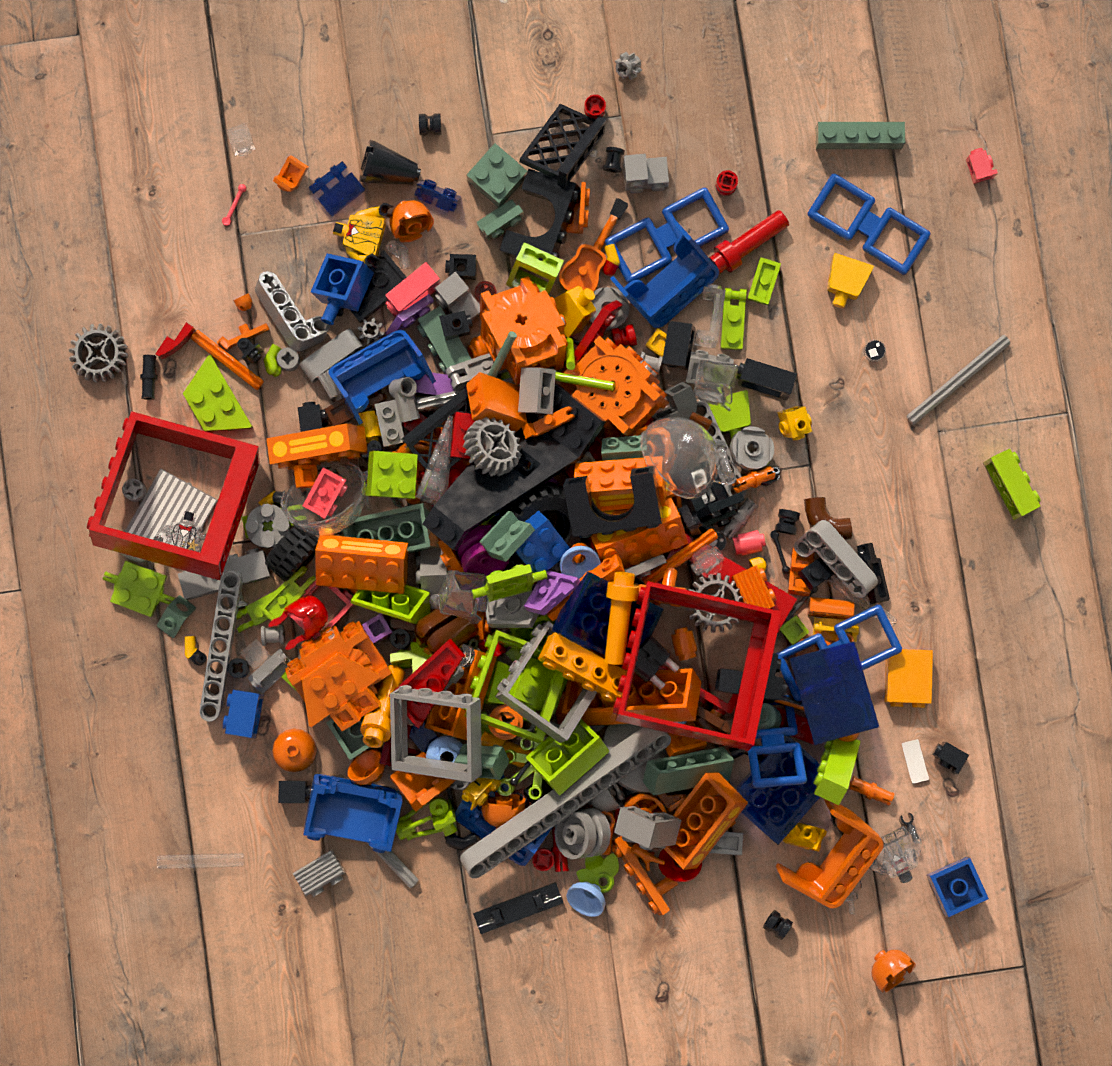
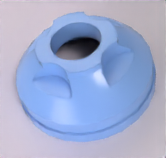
M575 546L568 549L561 557L560 570L562 574L580 579L587 571L593 570L600 565L601 561L598 554L592 548ZM582 554L585 556V560L581 563H576L572 560L573 557Z
M452 736L438 737L428 746L426 758L440 760L441 754L448 751L453 754L452 762H454L457 755L460 754L463 744Z
M589 882L573 884L566 894L567 901L571 907L585 916H599L606 905L600 887Z

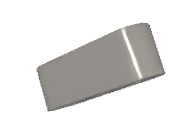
M349 328L304 359L299 366L309 380L314 383L319 380V375L325 373L340 361L357 353L363 345Z

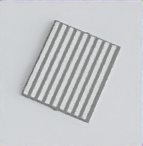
M160 469L125 532L153 540L160 537L162 538L161 542L171 545L176 544L178 547H180L182 541V545H184L182 548L187 549L186 542H188L190 532L183 538L180 530L178 533L179 525L176 524L196 527L195 537L197 538L218 500L195 488L190 482L186 483L167 471ZM185 511L194 513L193 521L183 520ZM176 525L174 531H177V532L172 533V536H171V533H170V532H173L172 530H173L174 526ZM192 528L191 530L192 534L190 535V539H192V541L193 539H195V537L193 536L195 535V528Z

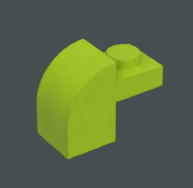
M411 642V651L399 650L397 653L390 654V662L392 665L399 666L402 669L412 668L414 672L430 657L423 652L424 648H420L417 642Z

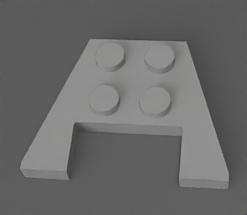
M556 563L548 571L560 573V564ZM486 579L480 580L481 587L486 585ZM537 584L532 585L531 591L492 602L488 601L487 595L484 596L487 624L491 628H532L539 614L527 611L524 605Z

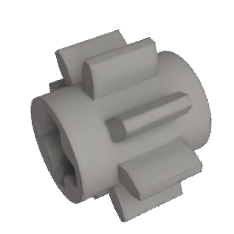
M625 52L620 55L619 59L615 60L616 72L622 79L629 77L632 80L637 77V73L642 71L640 68L641 60L635 53L628 55Z
M375 318L371 322H367L364 319V326L358 327V330L363 332L359 337L360 340L366 338L368 345L371 344V341H378L379 336H385V333L379 330L383 327V324L379 323L377 325ZM370 327L375 332V335L373 336L371 334H368L367 329Z

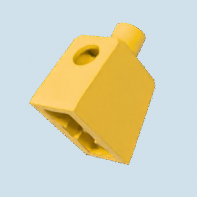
M834 253L831 259L827 291L835 294L832 305L845 308L848 298L856 300L874 266Z
M577 286L554 298L559 315L562 314L566 321L564 334L567 338L581 332L596 312V308L591 302L595 298V294L591 289L586 288L583 290L582 287Z

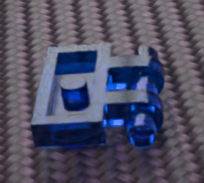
M343 161L336 166L330 167L329 172L321 178H316L314 180L315 183L308 187L313 194L319 190L324 193L318 198V201L331 217L365 191V188L352 172L346 177L342 175L341 172L347 168ZM336 177L339 182L329 189L326 184Z

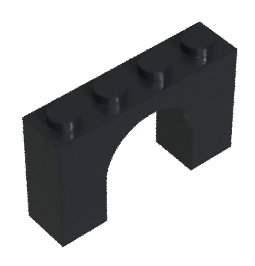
M528 169L521 189L528 195L547 200L553 204L555 210L554 223L545 234L537 237H528L506 230L500 251L504 255L517 258L523 243H527L559 258L560 246L565 243L567 238L566 229L568 224H571L574 219L573 210L575 204H578L581 199V188L577 183L569 182L564 189L557 185L558 180L541 172Z
M654 466L631 470L630 479L634 504L628 511L618 515L604 513L596 507L592 500L588 476L565 479L563 488L573 537L588 538L596 533L609 535L617 530L630 532L636 530L637 527L646 526V528L650 529L662 524L664 516Z

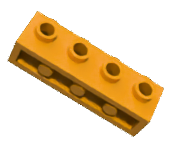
M556 632L548 636L538 657V660L543 662L544 667L550 670H558L563 673L562 676L564 678L582 683L584 689L600 693L601 697L609 702H613L617 697L621 696V692H617L621 675L626 674L625 670L614 664L605 663L604 658Z

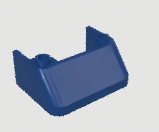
M676 220L673 224L682 233V236L675 242L673 247L678 257L645 285L641 280H633L623 287L614 276L610 278L654 328L666 325L709 287L719 275V269Z
M404 330L392 332L335 364L328 372L349 411L359 425L363 422L358 413L367 408L369 404L367 396L389 385L393 380L405 376L416 381L426 374L432 384L436 382L423 354Z

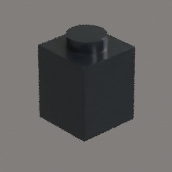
M279 781L278 803H307V799L310 798L311 785H307V781Z

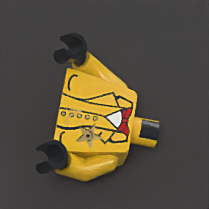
M383 203L379 207L358 211L355 215H350L348 225L336 222L333 229L334 235L344 237L343 246L346 249L347 255L351 259L363 261L373 270H377L373 263L381 261L378 258V253L387 223L383 217L391 218L393 216L387 213L389 208H394V206Z

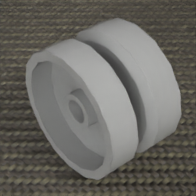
M596 808L576 810L557 823L554 831L559 851L569 859L599 856L607 850L610 844L611 832L609 822L606 816Z

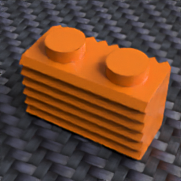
M756 565L731 577L732 581L736 583L735 588L740 589L738 594L743 597L742 603L769 609L775 606L774 601H777L773 590L766 587L765 581H767V577L763 568L758 569Z

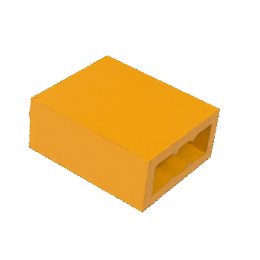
M902 649L901 653L886 659L884 702H890V707H903V703H912L913 708H925V704H931L933 650Z

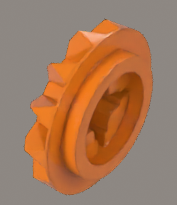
M506 704L496 707L489 716L503 721V714L507 719L515 718L509 724L523 728L524 725L523 716ZM489 726L491 733L499 739L509 740L517 736Z

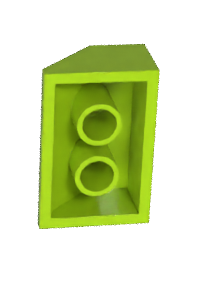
M1007 449L983 462L1013 520L1041 507L1039 504L1041 499L1035 490L1032 491L1029 485L1031 482L1026 471L1022 472L1019 466L1020 459L1016 452Z
M409 585L405 586L404 594L358 590L352 597L351 604L416 624L430 613V592Z
M580 719L567 741L559 743L549 736L525 758L560 796L610 751L602 739Z

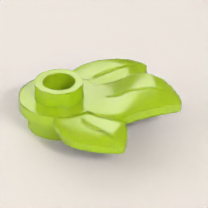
M611 853L605 859L600 855L586 857V868L576 872L579 881L598 885L602 893L609 892L614 886L613 877L619 871V862L616 855ZM602 877L607 879L605 886L599 884V879Z

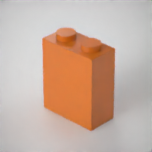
M481 372L466 384L472 420L478 421L487 417L489 420L495 418L498 422L502 419L503 425L509 424V429L516 432L527 423L526 413L518 412L520 386Z

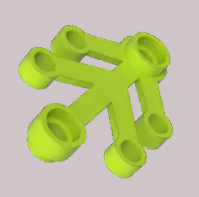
M522 738L520 741V746L523 750H530L541 744L530 741L531 746L525 747V738ZM512 749L505 751L506 754L508 752L513 754V759L509 760V763L527 762L525 757L528 754L516 753ZM530 765L518 781L521 782L534 772L533 785L528 793L530 798L536 800L543 795L541 788L543 778ZM518 773L511 778L501 779L502 783L497 789L500 795L509 796L515 791V786L510 784V780L515 778ZM503 783L509 786L508 791L502 790L501 786ZM534 788L539 790V796L532 794Z

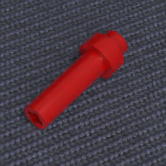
M777 210L731 243L724 240L715 246V254L709 258L719 269V274L725 270L731 273L742 265L741 259L787 228L789 221L782 211Z

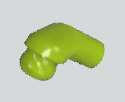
M272 344L264 357V365L269 375L278 377L282 372V368L278 366L276 358L282 349Z

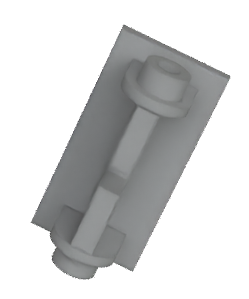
M278 649L248 679L263 694L281 678L285 668L288 667L287 664L291 660L281 649Z

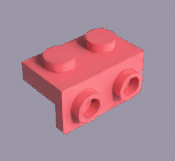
M323 467L302 506L320 515L323 519H326L327 516L332 517L338 506L334 504L337 497L342 498L348 488L345 485L347 479Z

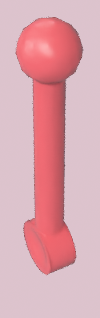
M244 184L238 186L239 191L227 217L222 219V223L225 226L231 224L230 218L242 193L247 189Z

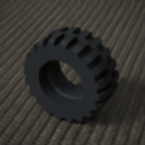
M553 482L544 483L500 513L503 517L507 511H510L519 521L525 522L537 511L557 510L558 519L555 529L569 548L576 543H583L581 541L582 538L579 536L573 537L564 488L560 485L557 486ZM514 552L513 556L521 563L522 561Z

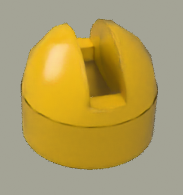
M757 557L749 560L750 568L757 565L758 569L763 568L764 571L766 570L767 565L763 558Z

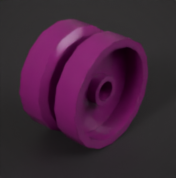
M480 525L471 530L459 549L455 550L466 577L472 580L486 579V576L492 572L504 570L509 563L510 558L506 562L492 558L480 543V540L492 529V525Z

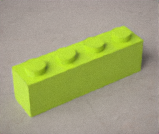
M828 737L824 745L825 750L820 759L822 761L817 769L818 774L813 783L817 785L815 795L837 805L841 803L849 787L860 740L856 739L846 742L835 737Z

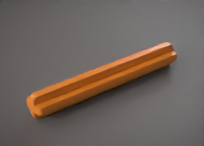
M199 330L192 334L191 339L254 389L258 390L261 388L264 381Z
M714 529L706 531L666 560L667 563L656 567L651 571V574L643 577V583L646 585L647 581L658 582L663 578L665 568L676 569L715 541L718 538L717 533Z

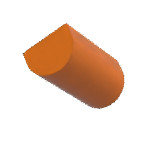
M810 596L807 615L846 620L854 616V602Z

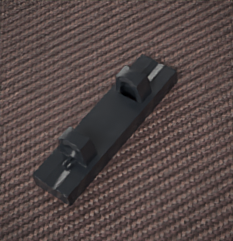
M554 882L477 911L473 915L480 934L558 906L564 902L558 886Z

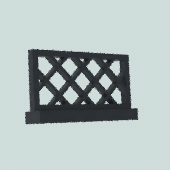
M559 104L522 154L519 163L558 180L557 185L565 189L604 135L607 119L598 116L595 120L565 105ZM562 112L570 116V119L560 120L559 115ZM578 123H586L590 126L579 129ZM573 124L575 130L565 131L563 126ZM559 127L560 132L550 134L549 128ZM578 136L579 141L569 142L568 137ZM553 139H564V144H554ZM549 141L550 146L540 148L539 142ZM568 149L569 155L559 156V150ZM553 152L555 157L545 159L543 153ZM538 154L540 160L533 161L528 157ZM558 163L559 169L555 171L549 168L548 164Z
M467 387L401 439L413 454H418V461L434 480L461 460L460 458L446 457L447 446L451 444V441H448L449 428L453 429V426H450L451 416L455 412L471 414V412H467L469 402ZM465 405L464 411H458ZM448 419L447 425H440ZM435 428H447L445 441L433 439V430ZM430 433V439H425L424 437ZM419 441L429 442L428 455L419 454L413 446ZM432 442L445 443L444 456L431 455ZM422 457H428L427 463ZM430 458L443 459L442 469L436 474L430 468ZM446 459L452 460L450 463H448V464L445 466V464H446Z

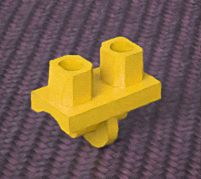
M788 821L783 830L785 834L783 841L786 844L819 852L822 839L826 836L827 831L818 827Z

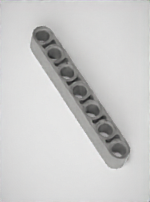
M237 570L225 572L220 579L199 710L201 718L208 722L216 720L221 714L228 664L230 662L243 581L241 573ZM228 575L236 577L237 584L235 586L227 584L226 577ZM230 597L233 600V607H225L223 605V598ZM222 618L227 619L230 623L229 629L221 628L219 620ZM216 641H224L227 647L226 650H218ZM213 662H220L223 666V671H214L212 668ZM209 684H217L220 688L219 693H211ZM207 705L214 706L216 714L209 715L205 707Z

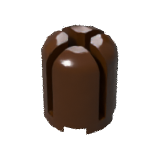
M451 599L416 623L414 628L416 642L420 648H424L423 652L429 657L449 639L460 647L478 634L479 628L475 629L471 619L474 614L463 601L457 603L453 601L454 599Z

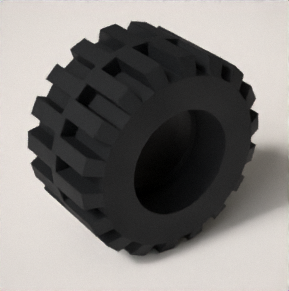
M303 523L299 524L284 535L273 547L266 558L265 564L285 582L314 558L319 538Z

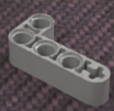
M268 271L261 273L255 286V293L288 345L295 351H303L324 341L330 325L320 320L322 316H315L305 321L278 277Z
M826 520L816 523L794 543V549L801 557H809L812 553L816 552L850 592L858 598L865 597L878 584V579L873 571Z

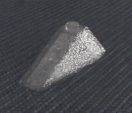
M450 415L447 416L415 494L416 499L433 506L447 491L449 485L453 416Z

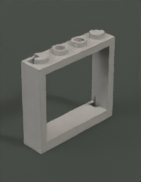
M547 621L541 625L538 624L532 631L533 638L530 643L526 642L520 651L521 657L510 666L508 671L511 673L507 679L504 678L497 687L499 692L495 697L561 743L569 739L595 697L596 691H589L583 688L559 728H556L509 694L510 689L544 635L548 637L556 632L582 646L554 624Z
M409 685L399 686L398 689L390 693L392 770L473 782L482 775L481 698H474L471 694L453 695L450 691L432 692V689L429 688L412 689ZM407 700L467 709V764L408 755Z

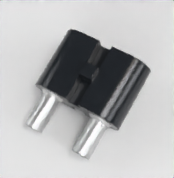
M650 635L639 647L634 673L645 683L650 680L661 690L665 683L655 675L658 668L665 664L675 673L679 666L669 658L671 653Z

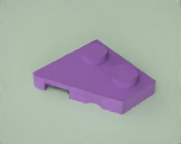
M428 294L399 313L386 331V335L408 328L417 318L431 311L430 306L434 302L433 298Z
M547 571L548 578L538 581L524 607L529 612L545 615L578 588L582 582L578 577Z

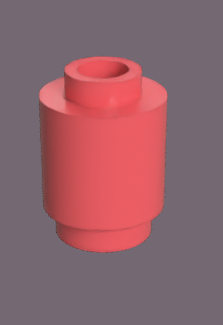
M758 530L737 534L738 537L733 538L736 555L742 554L744 556L763 551L762 547L766 546L764 534H759Z

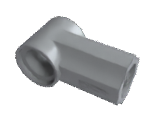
M410 377L395 379L389 385V392L396 400L400 422L420 418L415 398L417 385Z

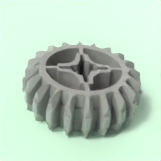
M93 324L90 325V331L83 327L82 331L84 334L82 336L79 333L75 334L79 340H71L70 342L75 346V348L69 349L70 353L75 354L69 357L71 362H76L72 368L74 370L79 369L77 374L79 376L85 374V379L88 381L92 376L93 381L96 383L99 381L100 376L103 382L107 381L106 375L114 379L113 371L122 372L118 367L119 364L126 366V362L121 360V358L128 357L127 353L122 352L128 349L126 344H121L125 340L124 337H118L119 332L117 330L112 332V327L109 325L105 330L103 324H99L97 330ZM95 337H106L105 341L102 340L97 344L89 341ZM112 343L115 347L113 360L108 357V351ZM84 346H86L89 351V355L87 356V361L85 363L82 359V351ZM91 347H94L96 350L101 349V353L106 359L96 356L95 351ZM100 362L108 365L99 370L90 369L92 365L95 366Z
M485 417L482 420L475 421L467 429L463 438L465 441L463 447L467 449L465 455L471 458L469 463L474 462L476 464L475 469L481 468L483 474L489 472L490 476L496 474L500 476L504 473H509L518 464L522 455L519 452L522 446L517 444L520 438L514 436L516 431H511L509 424L503 425L502 419L497 422L495 418L489 420Z
M710 573L708 574L707 582L703 576L699 578L702 583L701 586L696 582L692 584L697 589L694 592L698 593L710 585H719L720 587L716 594L712 596L718 597L719 593H721L720 598H723L727 589L734 601L739 602V600H743V597L737 594L740 589L737 588L735 590L733 588L736 585L735 581H732L731 584L727 583L730 577L728 575L722 581L720 580L721 573H717L716 580H713V576ZM686 608V611L694 610V614L689 616L690 619L695 617L699 619L696 621L695 626H699L701 622L704 623L703 631H706L709 625L711 626V633H715L716 627H719L720 633H723V625H726L731 630L732 625L730 621L735 624L739 623L738 619L731 617L723 621H712L715 614L708 612L705 618L699 610Z

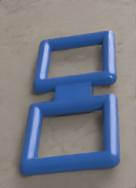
M832 174L809 209L808 217L847 241L852 240L858 231L868 237L863 245V250L900 274H907L931 236L930 231L891 207L884 211L881 218L870 212L875 203L873 196L839 175ZM835 184L865 202L848 230L818 213ZM890 218L920 235L903 264L873 247Z
M706 187L663 208L662 214L667 223L656 229L652 220L647 217L605 240L606 246L615 244L620 260L618 268L627 283L639 280L672 262V257L667 249L673 246L682 236V233L673 224L676 219L672 213L702 197L719 228L694 241L701 247L729 232L725 219ZM646 228L662 258L631 273L616 243Z
M881 605L873 606L836 624L834 630L839 640L828 646L823 636L817 633L776 653L778 654V659H781L780 671L794 700L801 701L840 682L842 675L837 666L848 660L854 671L859 673L902 652V646ZM877 615L892 647L860 662L845 630ZM817 644L832 676L800 691L785 658Z
M774 702V704H773V703H768V704H770V705H783V704L776 703V702ZM785 705L788 727L757 730L755 739L761 738L762 746H753L748 751L752 783L755 788L799 785L807 782L801 745L797 742L785 743L784 736H793L798 733L793 707ZM793 752L797 776L761 779L757 755Z

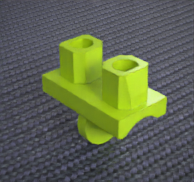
M442 797L432 799L429 803V810L435 830L441 829L445 837L457 831L454 823L456 817L451 799L447 801Z

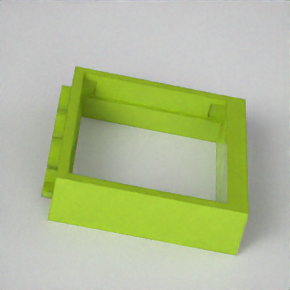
M498 630L492 635L489 634L484 646L487 647L485 656L481 655L477 665L480 668L478 677H473L470 688L473 689L472 697L479 698L497 643L499 642L521 650L528 641ZM538 645L532 655L539 657L543 647ZM556 669L540 712V716L550 722L564 681L563 673ZM481 714V723L536 743H541L544 740L546 733L537 726L534 732H530Z

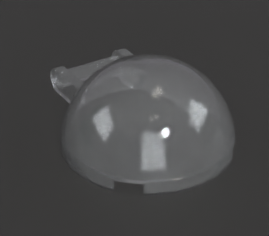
M672 416L654 421L642 432L640 444L647 466H654L656 475L659 473L668 483L665 488L675 495L685 499H695L703 496L712 486L713 482L731 485L737 481L736 475L732 473L726 454V442L712 438L710 433L695 421ZM719 461L722 470H718Z
M327 461L320 462L321 465L317 466L318 476L322 468L325 467L347 479L345 485L348 488L342 498L337 497L334 504L338 506L332 517L327 516L326 519H323L320 515L302 506L312 488H296L295 484L290 487L287 493L283 490L281 508L294 526L309 534L327 536L347 529L358 519L365 506L367 487L362 471L351 462H348L349 465L339 464L337 466L336 462L327 463Z

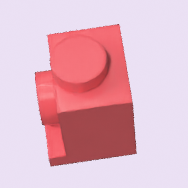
M978 148L970 152L971 155L967 157L966 163L973 184L993 179L998 174L997 169L992 170L993 160L990 155L987 156L986 150L983 151V148Z

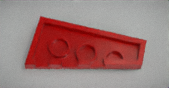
M615 300L601 309L574 351L575 365L595 346L594 341L597 337H603L604 331L613 322L616 314L623 306L622 303ZM566 365L561 371V373H564L567 370Z
M449 639L399 686L409 685L412 689L418 690L429 688L432 689V692L444 691L465 654ZM407 700V717L417 728H420L435 704Z

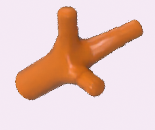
M637 844L632 846L631 851L643 860L646 871H650V862L665 864L664 860L654 856L655 853L653 851L648 852Z

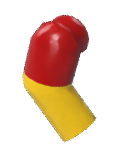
M615 244L604 247L607 259L603 266V273L606 276L614 275L620 265Z

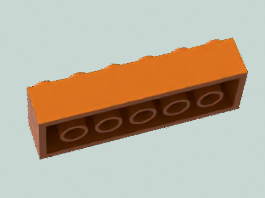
M693 668L678 669L675 673L671 669L658 670L655 675L665 683L661 690L650 680L645 683L634 673L626 707L627 712L672 722L696 720L701 680ZM568 680L562 708L564 717H566L583 690L582 683L576 680ZM598 692L581 718L588 726L627 724L615 721L616 714H612L615 701L609 702L603 699Z

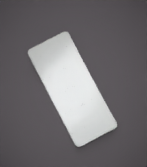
M916 739L902 743L912 783L929 780L919 740Z

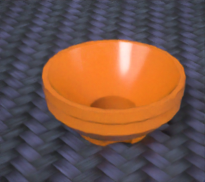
M371 749L357 756L348 768L347 773L350 780L357 785H371L374 782H378L383 776L382 773L385 765L379 763L381 752Z

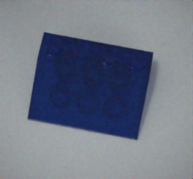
M587 572L560 610L551 631L605 656L612 600L606 597L608 581ZM632 601L628 639L631 630L635 631L636 628L632 626V621L636 608L640 609L637 601ZM651 602L649 603L640 645L648 636H652L664 610ZM626 647V653H630L631 649Z
M855 642L790 658L814 745L879 728Z
M784 736L785 743H796L790 736ZM802 747L807 777L805 784L755 788L750 771L735 788L748 802L741 811V814L777 845L781 843L820 798L814 794L817 785L813 784L818 774L817 769L820 763ZM793 752L765 754L758 762L761 779L797 776Z

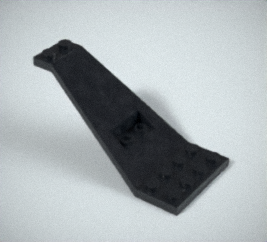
M555 382L553 413L569 406L572 407V410L568 412V415L573 414L575 418L540 436L529 437L528 439H525L523 430L520 428L514 436L520 438L517 444L522 446L521 451H519L522 455L518 464L509 473H504L500 476L497 474L490 476L489 472L483 474L481 468L475 469L476 464L474 462L470 463L433 506L422 525L451 549L458 550L471 530L583 459L606 421ZM526 413L527 423L536 422L547 414ZM530 462L531 466L528 469L527 464Z

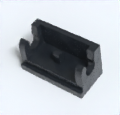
M669 321L662 364L671 368L688 370L696 329L693 324Z

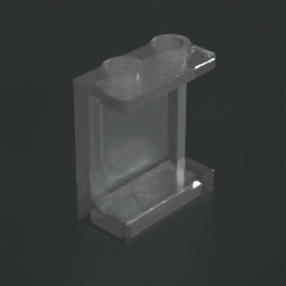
M709 284L708 287L703 288L701 299L713 301L709 331L697 329L694 345L715 348L717 345L726 292L719 285Z

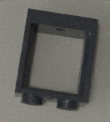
M747 358L745 363L740 362L735 378L739 379L738 386L788 400L792 393L797 373Z

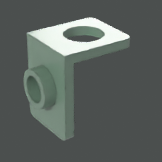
M179 595L167 606L157 627L174 638L184 621L195 611L196 607ZM177 604L185 605L188 611H181L178 609Z

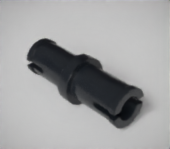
M143 355L142 374H140V380H142L141 399L155 400V381L158 380V375H156L157 356Z

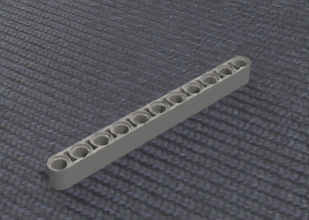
M642 727L609 750L608 754L563 794L559 796L554 790L550 791L471 846L460 856V861L469 877L475 879L483 876L664 750L671 743L670 735L667 732Z

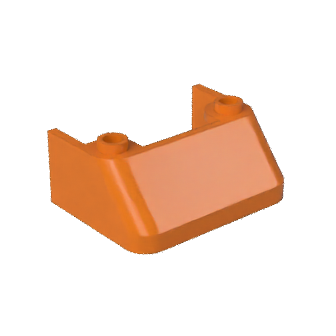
M824 799L831 814L836 817V826L840 831L844 832L842 837L820 866L812 862H806L794 872L777 863L776 868L785 884L828 908H837L843 904L882 851L884 844L879 834L853 811L841 804L837 805Z

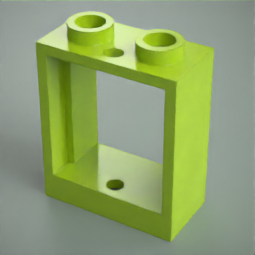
M523 243L506 286L511 288L520 285L522 278L529 276L534 281L532 283L537 284L539 292L546 290L549 295L564 260L527 243ZM521 266V267H523V268H525V269H527V270H529V271H532V272H534V273H536V274H538V275H540V276H542V277H545V278L549 279V282H546V281H544V280H542V279H540V278H537V277H535V276H533V275H531V274H529V273H527V272H524V271L520 270L519 267Z

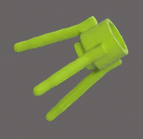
M414 809L398 819L399 822L396 828L399 839L407 838L408 841L416 837L443 832L441 829L438 831L430 829L413 833L416 831L417 826L431 820V816L422 818L414 823L412 819L408 820L417 813Z

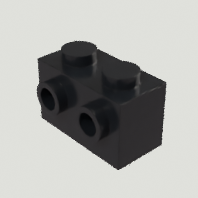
M316 402L302 403V407H297L301 432L325 428V426L329 425L326 410H323L320 404L316 405Z

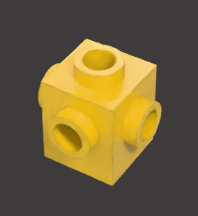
M794 406L777 412L780 421L779 430L784 437L792 438L795 441L805 438V434L812 432V420L807 413L806 407Z

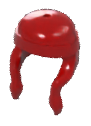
M308 595L287 605L282 615L271 620L268 627L281 624L290 613L303 619L305 634L289 641L285 649L290 650L297 643L310 640L328 621V612L324 604L317 597Z

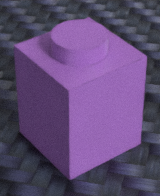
M381 613L362 624L374 644L379 643L393 633Z

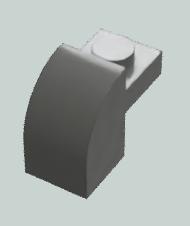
M681 382L664 391L667 394L666 399L670 407L651 417L655 425L668 429L677 422L685 427L692 412L696 413L697 400L692 387Z

